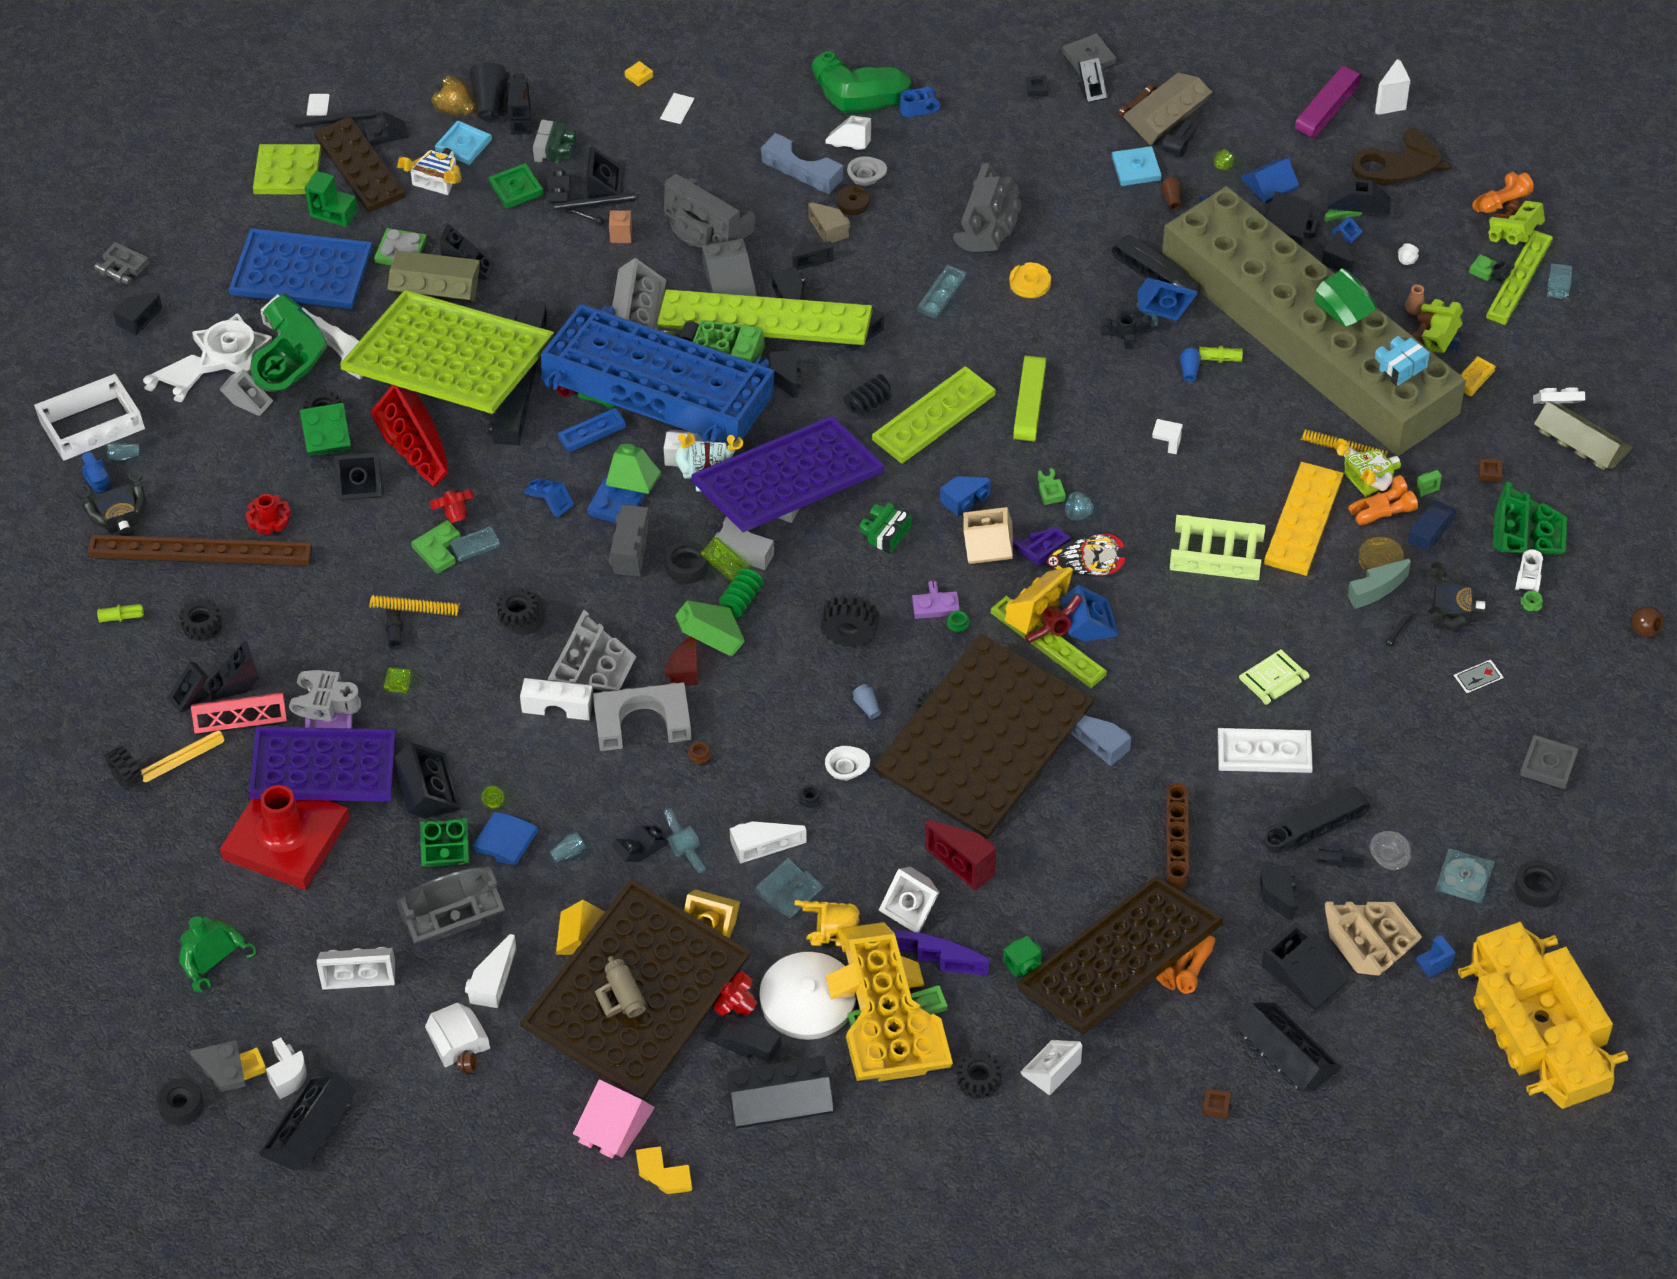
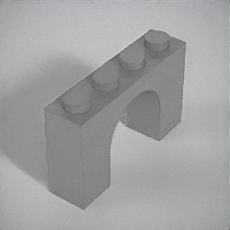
M799 509L778 517V519L792 523ZM727 516L723 522L721 532H717L714 538L717 555L762 570H766L774 555V540L748 531L742 532Z
M670 683L668 685L593 693L600 751L623 749L621 722L627 714L638 709H651L662 715L666 722L669 743L692 740L684 683Z

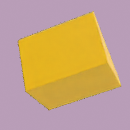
M581 900L561 911L556 955H573L605 911L585 900Z

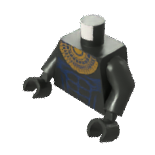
M139 469V477L137 479L132 478L131 471L128 473L130 480L134 483V487L128 484L93 495L91 500L88 497L90 489L87 485H84V489L87 492L85 495H81L78 488L76 489V496L78 499L83 500L84 503L82 505L91 522L100 527H105L109 533L119 531L121 536H128L132 533V526L139 523L138 516L142 515L146 505L144 487L140 483L143 475Z
M1436 561L1431 565L1432 570L1429 571V576L1431 578L1438 577L1435 583L1433 606L1428 610V613L1432 614L1429 619L1433 623V628H1446L1449 631H1454L1463 626H1468L1471 614L1484 615L1485 601L1472 600L1471 587L1462 585L1444 572L1445 566L1442 562Z

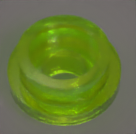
M488 786L481 794V801L488 808L501 806L505 799L503 791L497 786Z

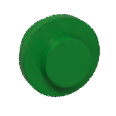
M954 611L947 618V626L951 631L963 632L969 627V618L962 611Z

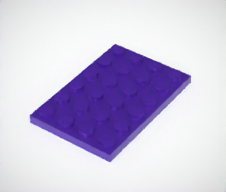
M256 726L249 799H261L262 793L267 788L283 785L291 789L295 800L391 801L395 729Z

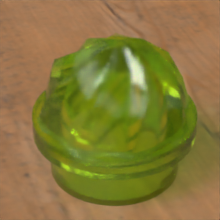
M1225 148L1217 151L1214 157L1215 167L1223 170L1233 166L1232 163L1235 161L1232 154Z

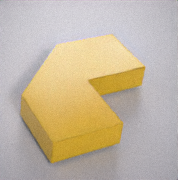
M661 1147L636 1150L640 1177L652 1182L666 1194L692 1191L689 1165L664 1168Z

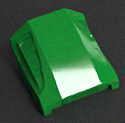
M463 818L462 821L461 819L443 822L427 821V823L420 821L422 867L469 864L467 818Z

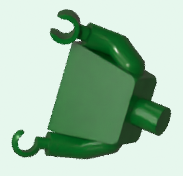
M195 916L188 922L190 929L183 933L180 938L182 947L179 963L189 979H193L192 989L195 992H203L200 988V982L203 983L205 988H210V981L206 978H200V976L234 951L236 947L240 946L242 949L248 946L252 947L253 954L248 955L247 958H252L256 954V947L253 944H246L244 942L245 938L231 924L218 919L212 921L208 917L202 919L200 916Z

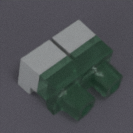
M541 120L533 145L534 162H543L544 158H548L559 164L560 158L570 159L572 145H566L565 143L575 144L576 131L566 130L565 123Z

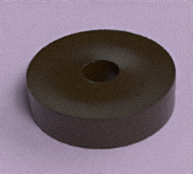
M860 186L844 187L837 193V208L847 215H859L869 207V194Z

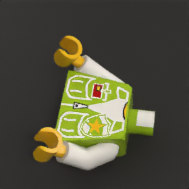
M1339 438L1334 448L1337 449L1338 455H1344L1345 475L1365 497L1379 490L1385 491L1392 483L1394 470L1401 467L1399 458L1394 456L1387 459L1380 450L1357 452L1349 447L1350 445L1346 440Z

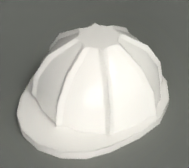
M840 746L828 753L825 759V766L834 779L847 781L867 771L870 766V758L864 750L851 746Z

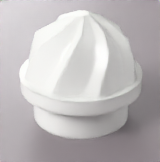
M1403 244L1398 250L1399 261L1404 265L1413 264L1419 257L1418 248L1411 244Z

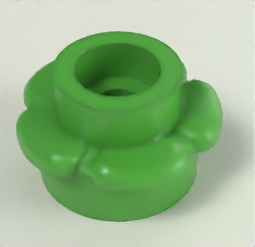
M1528 591L1521 598V604L1524 605L1523 607L1527 611H1539L1542 608L1543 599L1540 593Z

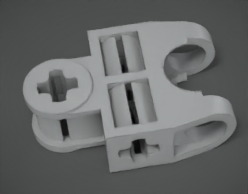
M312 670L301 672L297 678V684L304 689H308L309 693L292 698L289 704L290 710L298 716L332 721L335 712L344 714L357 712L361 707V700L358 697L357 686L351 682H342L340 672Z

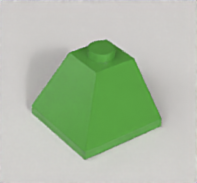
M620 444L614 453L606 485L648 494L661 476V471L642 448L635 447L632 444Z

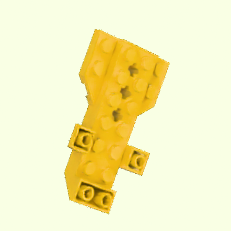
M884 922L839 928L838 935L842 951L846 952L849 965L826 975L825 978L831 999L852 997L855 993L858 998L861 1013L846 1034L857 1081L878 1078V1081L925 1075L929 1070L950 1068L953 1062L941 1018L933 1013L931 1015L924 1011L911 998L909 988L924 986L919 963L900 956L895 933ZM883 1004L887 1005V1008L890 1007L891 1009L887 1010L883 1007ZM892 1027L893 1030L896 1029L897 1031L892 1032L888 1028ZM898 1049V1052H902V1055L897 1054L894 1050Z

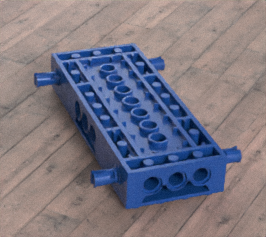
M580 304L541 353V380L545 381L547 388L553 384V390L561 386L693 433H698L702 435L704 442L711 438L713 443L719 441L728 444L727 437L729 435L735 437L734 442H736L738 437L743 439L773 396L775 370L768 368L769 361L767 359L761 363V357H758L756 362L752 363L615 316L613 306L606 310V304L602 306L601 310Z

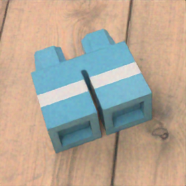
M1399 336L1390 342L1392 350L1389 351L1381 346L1375 352V359L1380 363L1379 371H1386L1391 376V382L1396 387L1411 378V375L1414 376L1427 368L1430 354L1412 338L1405 341Z

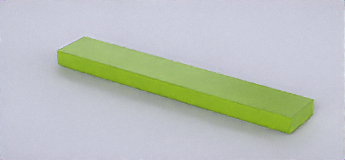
M1533 231L1514 264L1515 267L1510 271L1511 274L1506 278L1486 315L1487 319L1504 325L1507 324L1551 245L1552 236Z
M1005 596L991 608V614L1025 639L1027 634H1024L1005 621L1007 613L1005 608L1011 600L1008 596ZM1040 622L1029 633L1040 629L1044 624ZM1049 632L1046 636L1031 642L1032 645L1090 688L1094 687L1107 674V670L1061 636H1054Z

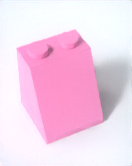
M599 1080L573 1134L580 1137L579 1143L589 1148H592L593 1144L601 1147L600 1153L612 1159L614 1155L623 1158L655 1107Z

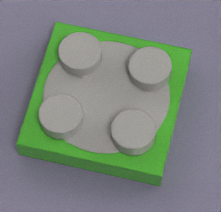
M387 228L375 255V263L392 265L397 250L422 253L427 241V235Z

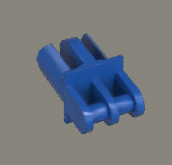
M85 452L82 455L84 466L81 467L85 482H88L90 487L98 494L109 491L110 477L104 468L102 459L96 461L91 452Z

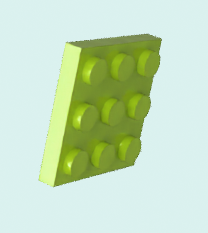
M259 144L253 193L306 194L305 186L315 171H319L321 145Z

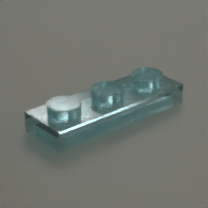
M947 265L918 305V312L937 319L965 280L966 272Z

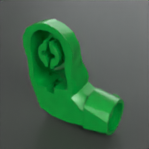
M831 51L820 54L814 59L811 66L812 72L824 95L844 114L871 112L887 106L900 105L901 93L906 90H912L910 77L905 71L896 67H865L852 70Z
M286 293L273 300L263 311V315L273 330L277 331L278 336L272 343L255 352L251 359L252 380L256 386L270 392L282 391L304 378L328 345L315 321Z

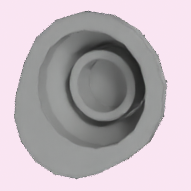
M858 157L848 164L847 173L856 185L866 187L876 183V180L883 178L887 173V166L883 161L876 158Z

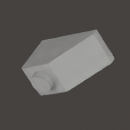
M245 370L231 375L220 388L222 393L234 405L258 416L273 402L264 390L255 385L252 377Z

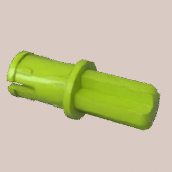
M118 604L117 607L99 608L97 615L99 623L117 620L123 622V619L143 617L144 609L141 604L128 606Z

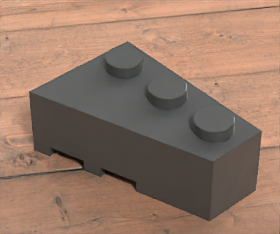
M622 505L620 513H617V527L613 533L609 556V565L613 566L614 574L641 576L650 521L648 507Z

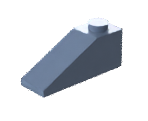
M1084 715L1071 732L1072 735L1110 766L1130 751L1131 737L1129 733L1111 722Z

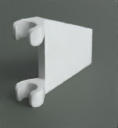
M190 355L153 374L147 375L143 379V382L147 384L144 389L153 391L160 380L176 386L173 389V394L176 395L174 400L183 402L188 390L202 375L199 373L198 367L201 358Z

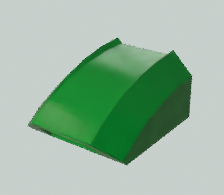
M1343 268L1325 281H1322L1315 292L1314 302L1344 327L1360 321L1377 309L1374 299L1355 276Z

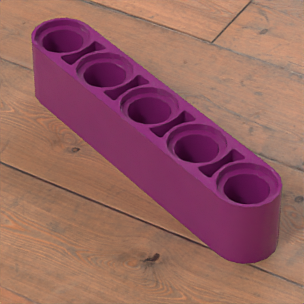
M1343 65L1298 117L1295 123V130L1315 138L1357 89L1362 79V73Z

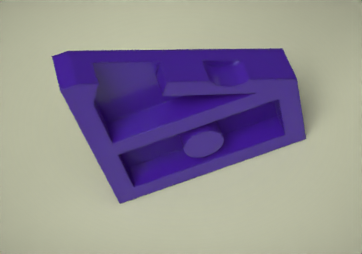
M1053 527L1042 532L1030 533V538L1019 541L1014 537L1013 548L1037 566H1040L1047 561L1048 556L1054 550L1070 542L1071 537L1059 528Z

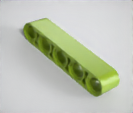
M1024 356L1013 440L1036 441L1046 357Z

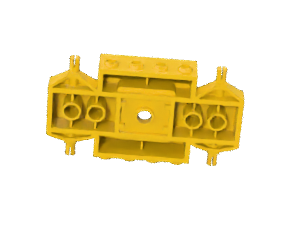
M1521 922L1478 936L1473 944L1471 965L1459 968L1458 973L1461 978L1472 974L1475 977H1479L1474 996L1475 1006L1483 1012L1485 1022L1488 1028L1494 1031L1499 1047L1504 1049L1508 1055L1510 1066L1516 1069L1519 1076L1540 1069L1539 1082L1526 1086L1527 1093L1532 1096L1543 1092L1559 1107L1564 1109L1611 1092L1614 1083L1615 1065L1628 1061V1056L1625 1054V1051L1609 1055L1600 1048L1608 1044L1613 1023L1567 947L1544 954L1546 948L1558 945L1556 936L1552 935L1545 939H1539V937L1525 929ZM1542 1015L1548 1021L1539 1022L1535 1019V1016Z

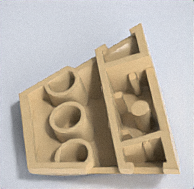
M1333 902L1325 903L1330 939L1357 973L1381 975L1422 938L1395 902H1367L1366 905H1355L1353 902H1346L1345 905H1334Z

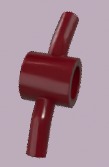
M1076 593L1063 610L1057 606L1046 608L1041 615V621L1044 625L1040 629L1025 635L1026 641L1031 643L1046 636L1049 632L1054 636L1066 634L1071 627V621L1068 617L1076 610L1083 597Z

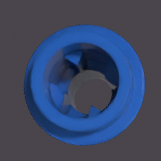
M1194 348L1184 349L1180 355L1183 379L1188 382L1196 380L1201 361L1199 351Z

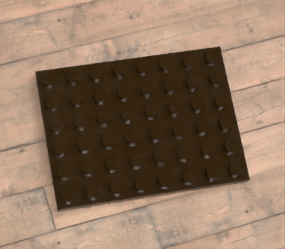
M980 633L876 762L873 769L876 773L967 828L989 839L1071 734L1078 722L1092 707L1094 699Z
M630 879L520 1022V1027L621 1090L644 1101L721 995L722 987L732 980L749 959L751 951ZM610 956H613L615 960L622 959L625 965L629 967L645 1000L644 1006L646 1008L639 1016L629 1018L627 1014L621 1011L607 1018L600 1005L595 991L609 983L606 978L605 966L609 963L608 958ZM613 990L606 992L612 1007L619 1005Z

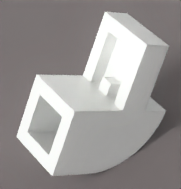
M282 1038L273 1041L272 1044L275 1055L280 1062L267 1068L266 1072L271 1086L278 1097L282 1099L294 1093L303 1085L307 1070L302 1052L295 1053L290 1044L285 1045Z

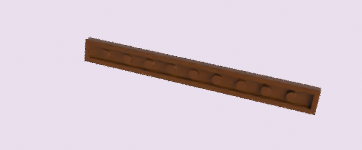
M91 535L88 548L89 558L308 566L310 565L312 543L114 535Z

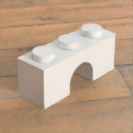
M524 678L520 694L522 713L545 715L547 706H558L566 711L567 718L590 720L594 704L592 686Z

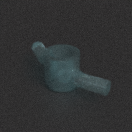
M672 808L664 810L663 813L674 833L668 836V842L672 851L677 857L686 854L695 870L699 874L703 873L706 867L694 851V849L700 847L695 831L690 826L682 829Z

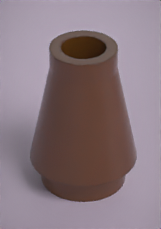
M1174 177L1165 179L1161 189L1169 204V208L1172 210L1179 209L1182 206V184Z

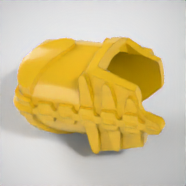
M795 900L794 905L803 907V911L818 913L817 932L806 936V940H810L812 946H822V943L829 944V941H834L836 946L841 947L838 929L858 926V915L860 913L853 904Z

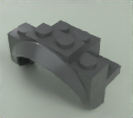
M983 163L977 180H974L972 184L974 188L961 221L965 232L955 233L953 236L958 246L971 252L998 250L1001 241L1007 235H1011L1017 222L1018 213L1021 211V201L1017 198L1019 196V188L1015 185L1013 178H1000L993 171L990 163Z
M489 866L465 869L438 877L409 890L402 897L397 898V907L414 944L434 937L436 940L480 925L483 919L505 911L496 888L497 881Z

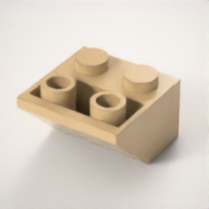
M1007 507L964 513V537L969 564L1013 559L1012 520Z

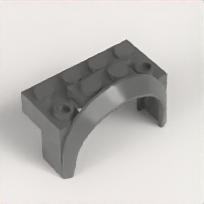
M674 174L665 181L664 214L670 217V226L673 232L684 242L702 248L703 245L744 239L754 232L755 214L749 211L740 218L739 210L696 186L697 180L693 178L686 180L678 174ZM685 210L697 215L701 220H705L709 224L700 222L692 218L685 212ZM713 228L714 233L711 240V229Z

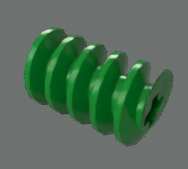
M743 568L739 570L737 576L734 577L728 588L719 598L720 606L730 608L734 618H740L743 615L742 612H745L751 600L756 596L755 593H758L760 587L764 585L762 577L751 569Z

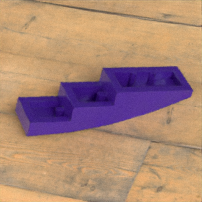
M895 929L899 951L916 952L917 961L940 963V971L988 976L989 958L967 947L942 938Z

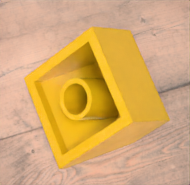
M695 889L687 895L684 911L730 938L736 923L740 901Z

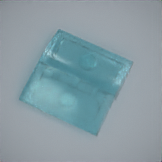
M787 858L757 885L754 891L780 913L791 918L802 908L801 906L794 905L795 900L810 901L823 889V886L808 871L803 873Z

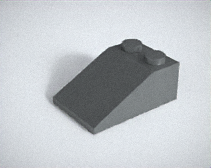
M743 238L702 246L703 265L712 293L757 296Z

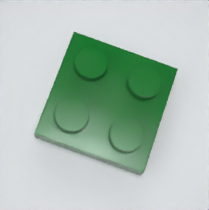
M526 163L488 177L489 184L506 209L544 195L543 188Z

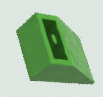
M701 320L693 340L694 343L755 363L757 358L761 357L765 347L763 329L761 327Z

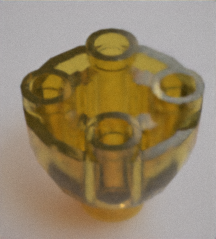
M447 75L442 82L443 88L440 93L436 92L431 99L433 109L443 114H464L468 116L475 106L468 87L457 75L452 77Z

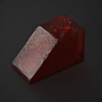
M688 637L669 654V664H665V676L670 678V683H684L685 686L698 685L695 638Z

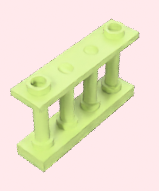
M1189 515L1176 516L1175 532L1181 533L1179 550L1172 549L1170 570L1259 580L1261 560L1255 559L1256 543L1264 542L1265 525L1192 517ZM1190 534L1203 535L1201 553L1188 551ZM1212 536L1226 538L1223 555L1210 554ZM1234 539L1248 541L1246 558L1232 556Z

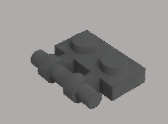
M114 242L102 255L105 263L97 262L94 269L99 271L100 275L112 277L115 282L119 284L124 283L129 286L133 279L128 275L131 273L138 276L149 264V259L136 251ZM116 266L120 268V270L116 271L113 268Z

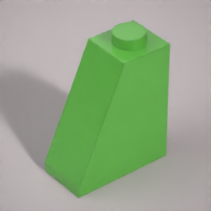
M687 600L675 615L683 633L729 656H733L745 642L732 611L728 607Z

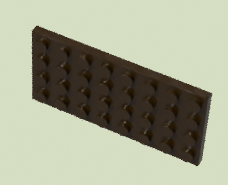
M1155 876L1017 983V988L1021 993L1084 1035L1223 925L1222 917Z

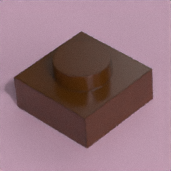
M1479 459V481L1501 482L1502 460Z
M1206 1089L1202 1115L1227 1119L1231 1093Z

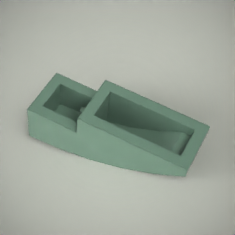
M1406 559L1367 570L1366 578L1351 581L1348 597L1354 609L1369 605L1396 589L1408 577L1411 561Z

